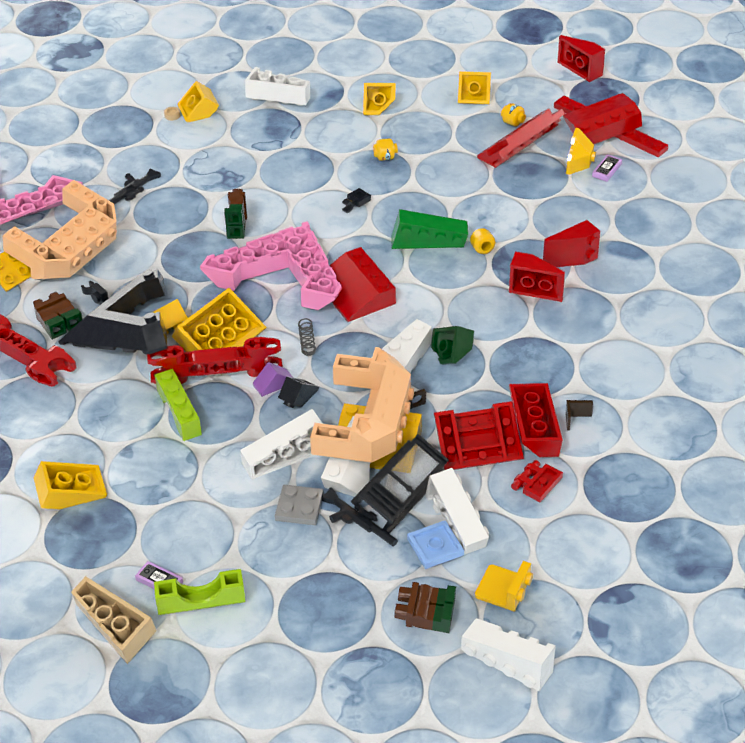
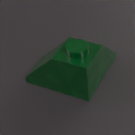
M460 326L433 328L431 348L439 356L438 361L440 364H456L470 352L474 342V330Z

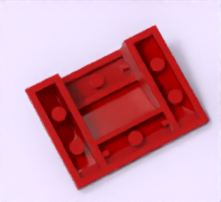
M512 401L493 404L489 409L455 414L454 410L434 412L441 454L449 460L444 466V470L450 468L457 470L524 459Z

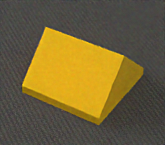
M459 71L458 103L490 104L491 72Z

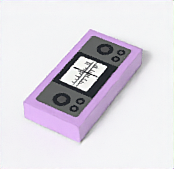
M607 154L593 171L592 177L608 182L622 165V159Z
M149 561L135 575L136 581L153 589L155 581L176 578L181 584L183 583L182 577Z

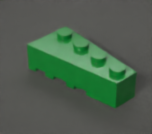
M399 209L391 235V248H464L468 237V223L465 220Z

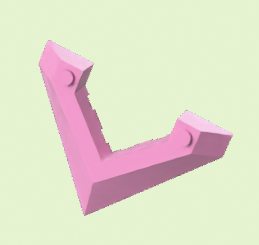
M52 175L45 186L39 187L38 191L28 193V191L22 192L9 200H5V198L0 199V225L63 205L62 189L73 180Z
M308 221L303 222L300 227H289L277 233L246 242V246L240 248L235 246L226 249L223 254L217 256L214 254L209 255L200 265V269L217 287L230 288L232 291H235L242 280L289 268L302 286L301 306L320 310L334 301L342 289L332 267L328 264L325 253L320 244L317 243V238L314 232L311 231Z

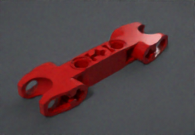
M0 314V351L24 364L30 378L38 383L53 387L58 384L57 376L54 372L58 370L71 372L77 369L75 360L64 349L53 345L48 350L42 348L35 342L11 330L12 325L10 321Z
M266 337L248 338L245 340L244 346L184 352L181 346L172 345L167 346L168 349L147 354L148 364L162 366L150 372L151 383L156 384L155 374L170 369L174 370L180 383L183 384L187 381L188 376L232 373L245 370L249 376L257 377L268 362L276 363L278 366L283 367L281 358L270 356L281 351L280 340ZM270 344H275V345H277L276 347H272V348H271V347H267V346L270 345ZM154 356H161V357H162V358H158V359H152V357H154Z

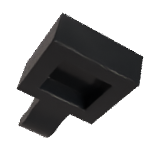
M360 188L347 194V198L342 201L346 205L342 208V211L349 213L355 205L361 207L371 201V195Z
M90 280V287L81 285L82 293L91 295L95 303L101 305L109 299L107 291L98 283Z

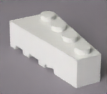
M254 67L245 79L246 97L253 100L262 99L268 102L277 101L283 104L292 103L303 106L310 99V81L296 77L286 78L285 74L279 73L274 75L270 70L263 72L260 71V68Z
M416 319L385 345L382 350L393 356L411 373L416 368L418 360L424 356L431 345L432 326Z
M476 618L462 635L461 650L467 655L474 656L483 661L487 666L502 671L506 676L519 680L525 686L540 691L553 673L556 645L548 643L544 646L539 644V639L530 637L527 640L521 638L518 632L511 630L507 633L498 625Z

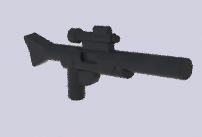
M150 168L141 179H135L130 173H127L125 175L127 181L124 183V188L115 193L114 197L109 201L116 204L123 198L126 201L134 199L138 193L144 191L142 186L151 180L160 178L161 172Z
M331 487L322 496L323 502L340 508V511L329 516L332 523L339 520L347 524L355 522L367 532L375 533L391 546L397 544L398 540L372 522V520L378 521L377 515L374 512H368L360 504L358 507L354 506L352 508L338 498Z

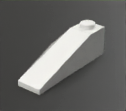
M355 416L352 417L347 427H352ZM330 457L321 476L324 487L327 489L331 487L334 491L355 497L370 481V462Z

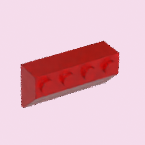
M548 383L509 384L522 444L538 457H559L563 439Z

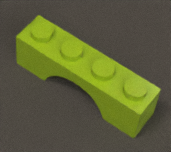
M170 369L155 374L157 392L163 403H168L182 440L186 441L202 435L200 419L174 370Z
M241 569L219 572L212 582L202 586H186L181 584L176 578L154 582L158 615L246 602Z

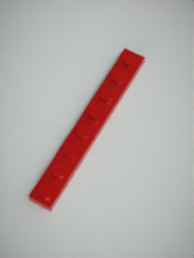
M562 96L554 102V108L558 110L563 109L566 114L586 107L582 103L566 96ZM636 129L615 136L658 158L668 151V144Z

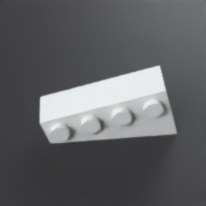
M313 409L240 450L242 465L251 479L315 456L311 454L310 436L314 424L323 423Z
M453 468L430 475L425 496L428 501L433 500L435 512H441L442 521L446 520L463 547L464 555L485 548L489 539L488 529L482 525L478 510L473 508L469 493L464 491L460 476L455 474Z

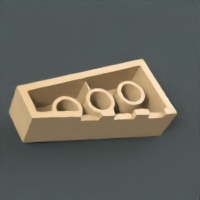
M86 576L71 591L79 609L127 664L156 632L150 616Z

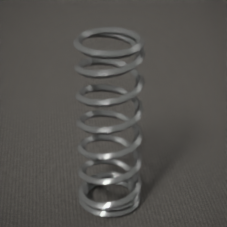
M303 318L298 322L301 351L304 355L310 356L316 352L313 325L310 319ZM302 320H309V321H310V322H304V323H302V324L300 325V322H301ZM303 324H310L309 327H301ZM304 348H314V350L307 352Z

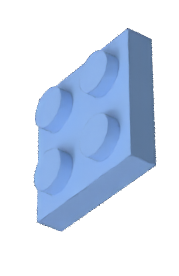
M446 520L407 534V540L425 569L464 556V549Z

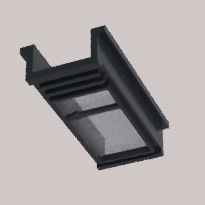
M417 434L412 441L408 440L351 500V503L358 507L364 500L387 520L383 530L390 534L426 494L429 476L444 471L443 468L449 460Z

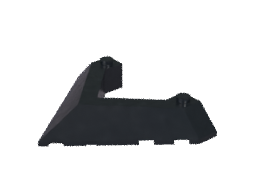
M156 269L147 270L137 276L82 319L58 341L59 344L72 343L73 346L105 350L122 348L123 352L132 353L141 350L143 354H152L168 349L167 330L160 312H150L142 317L130 315L135 311L134 307L139 303L143 305L149 300L165 296L162 274Z

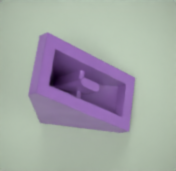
M268 362L254 380L253 386L263 397L280 390L286 376H293L286 368Z

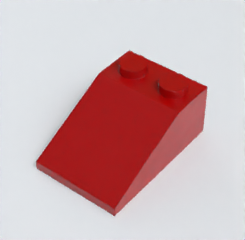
M564 35L559 36L557 63L588 82L603 76L605 48L595 42Z
M585 220L545 238L543 260L555 267L585 265L598 258L600 230L591 222Z
M515 251L510 264L509 293L562 302L565 272L533 254Z

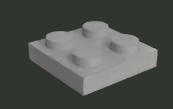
M283 485L275 512V521L316 525L322 496L324 495L323 489Z

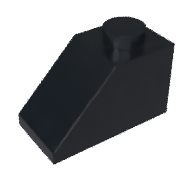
M286 376L278 398L283 400V404L288 407H302L318 391L319 386L304 379Z

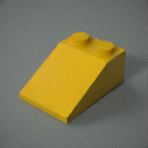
M41 461L33 477L40 507L44 509H64L103 499L107 496L99 465Z

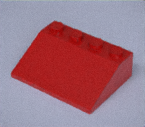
M624 93L563 115L572 133H574L575 128H579L593 144L642 127L640 109Z
M362 247L345 252L329 265L332 267L337 281L342 286L340 293L332 303L347 322L396 304V287Z

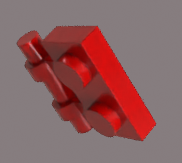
M534 460L524 467L522 474H518L514 478L511 488L517 491L520 487H524L523 494L541 502L563 478V472L548 464L540 468V462Z

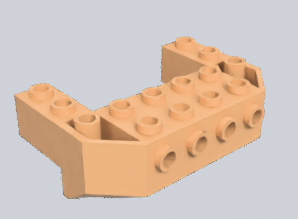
M73 180L62 189L63 204L79 214L43 243L14 226L2 236L3 251L31 268V278L71 277L116 239L114 203Z
M375 347L372 358L337 354L333 365V383L336 385L371 389L364 414L355 413L352 427L315 423L310 436L311 454L372 463L396 451L398 442H402V428L406 427L407 416L405 415L410 412L409 400H413L414 388H411V374L393 356L379 347Z

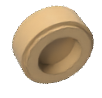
M177 107L166 108L164 110L165 119L171 121L179 119L180 109Z

